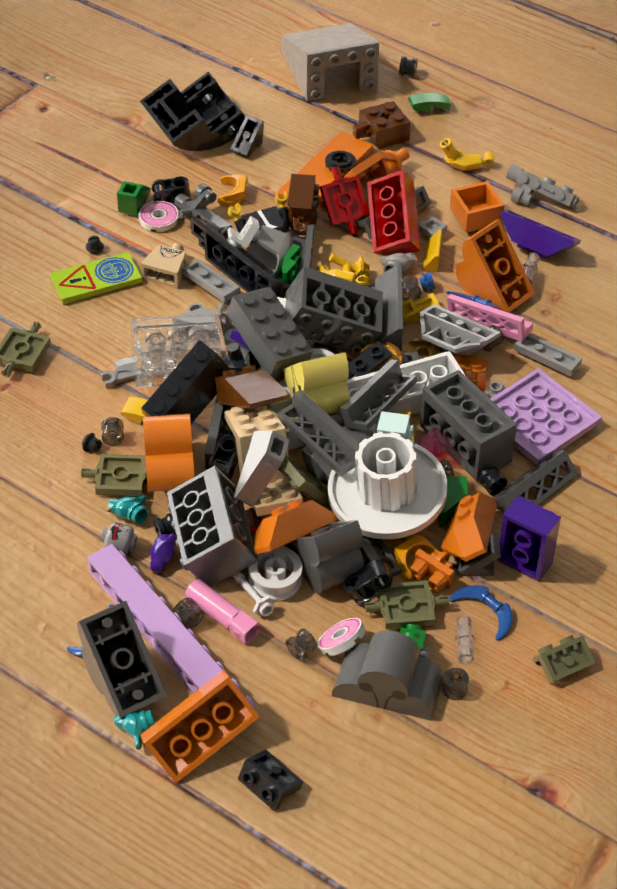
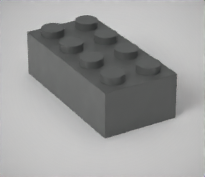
M271 287L232 297L227 315L262 369H265L272 377L284 375L283 369L310 360L313 353L312 348Z

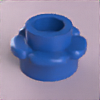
M423 272V277L419 278L422 290L427 289L430 292L431 289L435 288L430 272L426 274Z

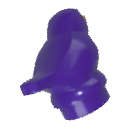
M173 533L170 535L162 534L154 541L150 551L151 573H160L173 560L176 552L177 535Z

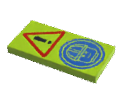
M129 252L50 273V279L62 304L142 283V277Z

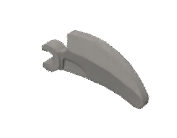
M130 357L115 361L114 367L116 370L112 372L104 371L101 373L102 381H105V388L110 389L118 383L146 376H167L170 374V367L151 358Z

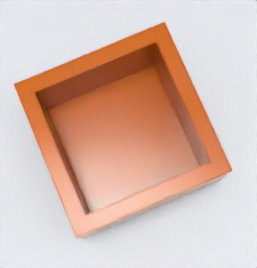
M488 181L451 189L450 210L466 233L483 229L498 219L503 224L500 214L504 211L505 205Z

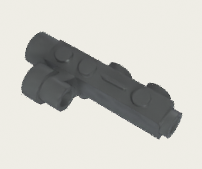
M202 183L196 187V200H192L185 194H179L175 198L174 206L179 209V218L188 217L191 219L193 216L210 222L228 236L227 230L229 227L232 228V225L206 208L208 204L214 203L217 198L216 193L208 185Z

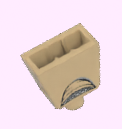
M174 243L172 247L158 245L141 262L142 279L178 289L183 278L182 268L187 265L186 252L183 246L179 243Z

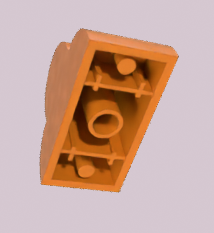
M500 219L493 221L464 241L462 245L464 260L456 267V277L466 293L471 296L478 295L480 298L489 299L492 303L498 305L500 310L508 313L536 294Z
M190 414L143 417L148 492L169 491L195 477Z

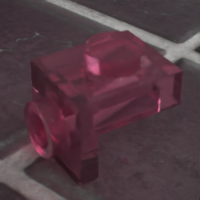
M437 427L428 432L417 443V445L431 452L436 458L443 456L445 450L450 446Z

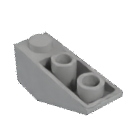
M273 430L254 431L233 498L249 506H254L282 464L289 439Z

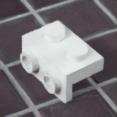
M250 216L240 233L229 227L227 231L228 237L231 239L230 242L239 248L241 246L247 248L251 240L255 241L261 232L258 220Z

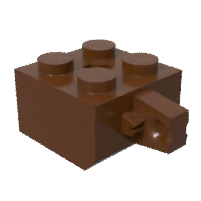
M394 101L359 110V123L353 125V135L356 139L369 137L374 145L381 149L410 141L411 121Z
M291 174L287 202L290 220L289 227L294 231L295 235H306L307 226L317 224V208H319L320 203L319 184H316V175Z

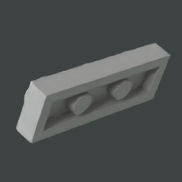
M199 259L182 268L184 276L224 303L232 299L233 296L240 294L239 286Z
M529 334L522 342L517 341L514 346L515 351L570 377L582 363L581 357L532 334Z

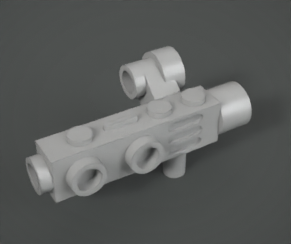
M514 164L510 166L507 172V179L522 184V187L517 186L511 196V201L517 204L522 203L529 206L533 198L531 194L534 190L574 208L580 197L573 193L574 189L563 185L561 188L555 185L556 181L549 177L542 179Z

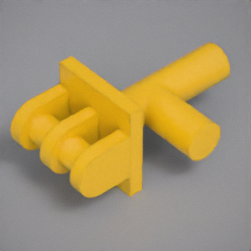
M333 253L330 255L329 261L343 267V271L355 273V278L366 275L369 279L370 265L364 262L363 256L353 264Z

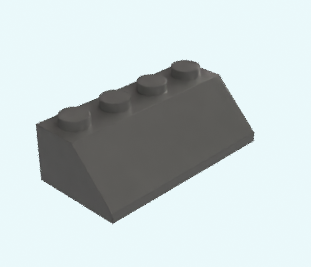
M397 264L375 278V287L371 288L383 292L382 333L375 342L381 341V344H386V342L392 343L401 351L403 337L402 264Z

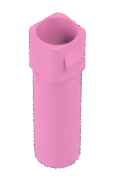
M196 579L188 586L185 598L227 629L233 637L243 644L247 645L259 634V622L243 610L237 608L202 580Z

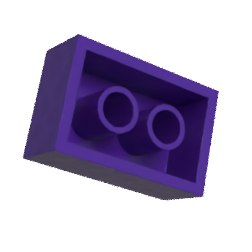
M517 496L503 514L500 535L501 557L497 561L539 582L553 564L561 516Z

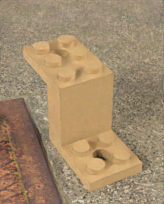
M270 404L251 409L233 407L229 411H224L225 420L236 439L240 475L254 431L273 430L286 438L285 427L277 418ZM279 470L276 471L254 506H252L257 516L271 514L270 511L283 506L287 509L289 508L288 503L301 499L303 503L301 494L290 484L291 479L289 476L286 477Z

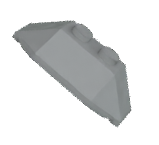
M435 304L420 312L422 339L456 354L470 356L501 336L499 331Z

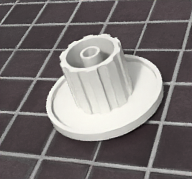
M379 432L373 434L369 439H364L359 444V450L355 452L356 467L343 476L337 474L333 469L330 473L328 496L334 514L340 521L358 520L362 535L366 537L397 539L413 535L429 526L439 516L447 498V478L438 459L427 449L415 443L413 445L409 439L406 440L401 437V434L391 432V434ZM340 458L337 461L342 467L349 463L345 458Z

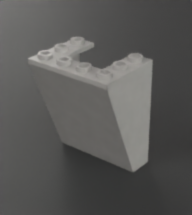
M352 23L281 35L282 54L307 102L325 98V68L359 62V92L377 89L379 41Z

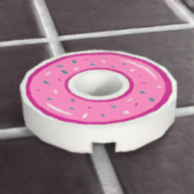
M165 201L150 202L139 211V222L143 228L149 231L151 229L156 230V232L169 231L177 225L179 220L177 207Z
M358 618L343 620L333 625L320 637L318 647L324 655L328 653L329 656H335L344 653L356 644L354 640L358 636L360 639L363 638L366 631L361 619Z

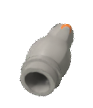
M396 253L389 256H381L380 262L384 264V273L397 264H402L403 273L410 266L417 263L418 259L414 253Z

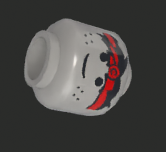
M113 522L109 528L103 529L100 541L104 542V548L113 544L118 551L121 550L126 556L129 552H133L138 535L134 534L133 527Z

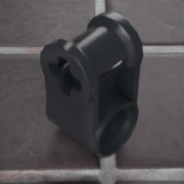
M183 176L158 179L151 186L154 193V201H165L174 204L175 198L179 194L191 197L189 180Z
M227 435L219 440L207 465V469L216 466L229 480L232 479L239 462L235 436Z
M373 560L346 578L343 588L346 592L351 593L354 596L355 603L361 606L365 605V602H370L383 591L388 590L393 583V579L385 562Z

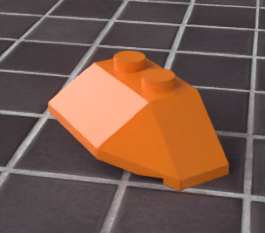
M480 492L473 496L467 495L462 498L447 522L441 545L442 550L455 557H460L465 562L487 552L497 505L495 498Z
M301 499L288 503L289 508L285 509L283 506L270 511L271 516L262 520L253 536L255 554L272 551L338 520L333 512L313 500L303 503Z

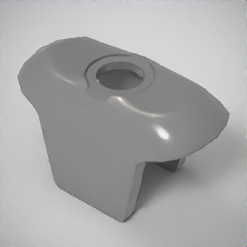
M262 225L261 232L256 242L252 243L249 253L279 275L282 271L284 258L293 243L292 233H284Z

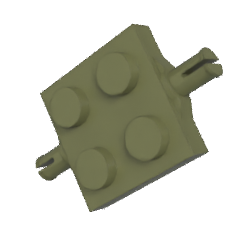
M33 322L28 330L9 329L0 343V364L5 365L1 372L3 376L6 377L7 375V377H10L15 368L34 372L51 344L50 337L37 333L41 328L39 322Z
M100 454L99 463L95 469H81V478H95L96 495L142 496L143 487L147 480L146 456Z
M428 580L392 583L388 590L380 593V600L378 602H365L366 613L380 611L384 617L386 630L399 629L401 627L407 628V624L420 625L422 627L434 626L436 621L435 607L449 606V596L434 597L430 591Z

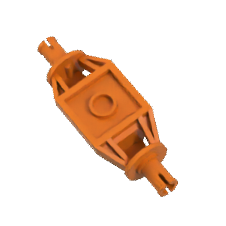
M401 148L396 153L391 150L379 151L352 168L344 177L350 178L358 175L359 179L364 181L370 175L378 179L401 171V163L410 158L409 151L406 148ZM322 200L320 202V208L323 212L327 213L324 202Z

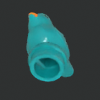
M143 495L141 497L112 499L108 502L107 512L116 514L122 519H128L132 523L141 524L146 520L149 513L144 505L147 497Z
M142 710L140 713L134 711L121 718L115 715L113 719L116 727L124 730L135 740L137 750L142 747L140 735L156 723L151 710L145 712Z

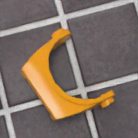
M223 176L221 178L222 184L236 187L230 193L218 197V204L231 206L245 200L247 176Z
M419 534L394 548V554L402 576L407 580L412 579V573L406 564L407 554L415 552L419 548L429 555L432 552L438 555L441 553L426 538Z

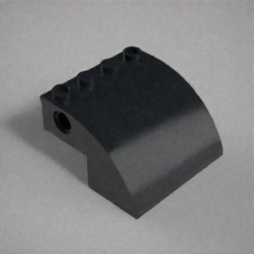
M209 71L181 92L173 81L169 79L140 100L141 104L175 147L187 151L211 150L236 138L245 119L243 112L222 90Z

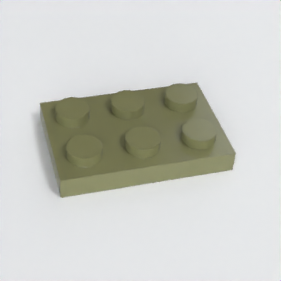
M285 455L278 470L284 476H289L291 479L290 484L298 492L301 491L308 499H313V501L321 506L325 505L332 510L326 489L309 471Z

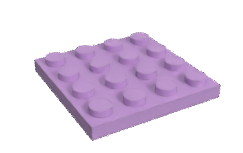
M539 368L491 398L500 409L517 423L514 447L536 465L551 454L561 451L601 424L602 416Z

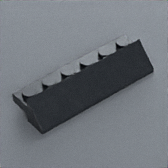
M195 216L191 217V233L198 238V244L205 250V259L246 292L271 287L277 297L285 298V289L290 286L289 283L244 248L233 245L230 242L231 239L213 224Z

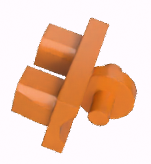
M419 548L415 552V561L410 567L412 576L421 580L425 574L430 575L431 577L428 579L429 586L436 592H439L445 586L450 589L454 585L452 580L454 571L452 570L453 564L448 562L449 553L443 551L438 555L432 552L429 555Z

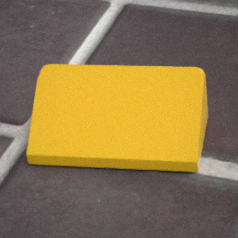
M438 229L425 244L423 271H438L442 229Z

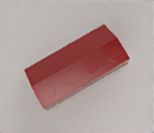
M404 170L367 182L373 253L392 255L421 251L414 180Z

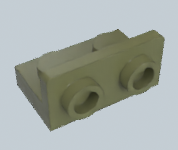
M573 635L559 641L561 645L553 648L552 644L538 650L539 655L532 658L534 663L540 662L550 684L596 663L583 635L575 639Z

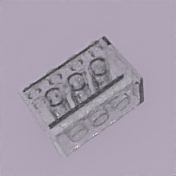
M219 314L131 319V355L136 387L160 386L199 340L216 352L224 361L226 358V346Z

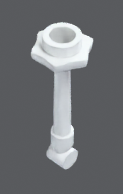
M241 572L232 575L234 580L240 583L256 601L253 609L255 614L262 617L268 616L273 612L275 604L273 599L269 596L261 598Z

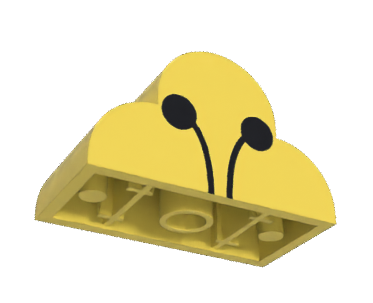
M346 352L303 361L283 369L285 381L291 394L294 395V393L301 389L327 414L340 412V407L350 400L347 385L349 368Z

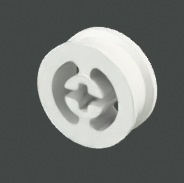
M281 546L272 551L257 554L258 562L249 566V584L261 598L269 596L274 601H283L294 596L302 583V562L297 553ZM263 568H265V578L259 574ZM286 569L291 572L288 578H286Z

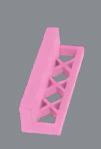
M450 294L447 297L449 311L499 331L503 336L522 342L533 330V323L525 321L523 317Z

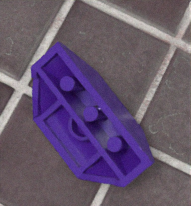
M510 210L502 211L500 214L511 241L517 243V247L526 251L529 249L534 250L535 255L539 257L554 256L581 242L578 238Z

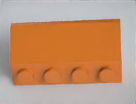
M222 670L140 736L145 746L173 781L177 783L260 716L228 674Z

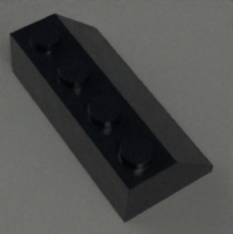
M199 340L141 407L142 414L146 417L190 414L192 425L217 395L215 377L222 376L223 371L231 370V368L216 352Z

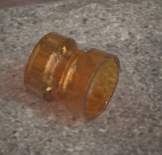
M465 368V376L484 393L487 371L473 372L472 369Z

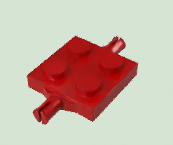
M339 166L333 167L331 170L334 180L329 184L320 186V192L331 226L339 223H348L352 235L359 232L356 220L369 215L370 212L359 176L342 177Z

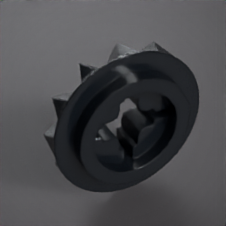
M334 151L326 156L325 166L331 172V168L339 166L340 172L346 173V171L356 167V158L347 151Z

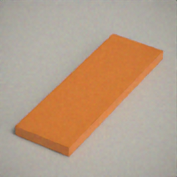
M341 131L296 174L316 175V184H319V187L329 184L334 180L332 172L325 166V158L329 153L334 151L350 152L355 156L357 166L373 150V144L359 138L356 139L354 136ZM346 171V173L341 172L342 177H344L349 171ZM290 180L277 191L280 199H284V191L289 195ZM319 188V196L321 201L323 198Z

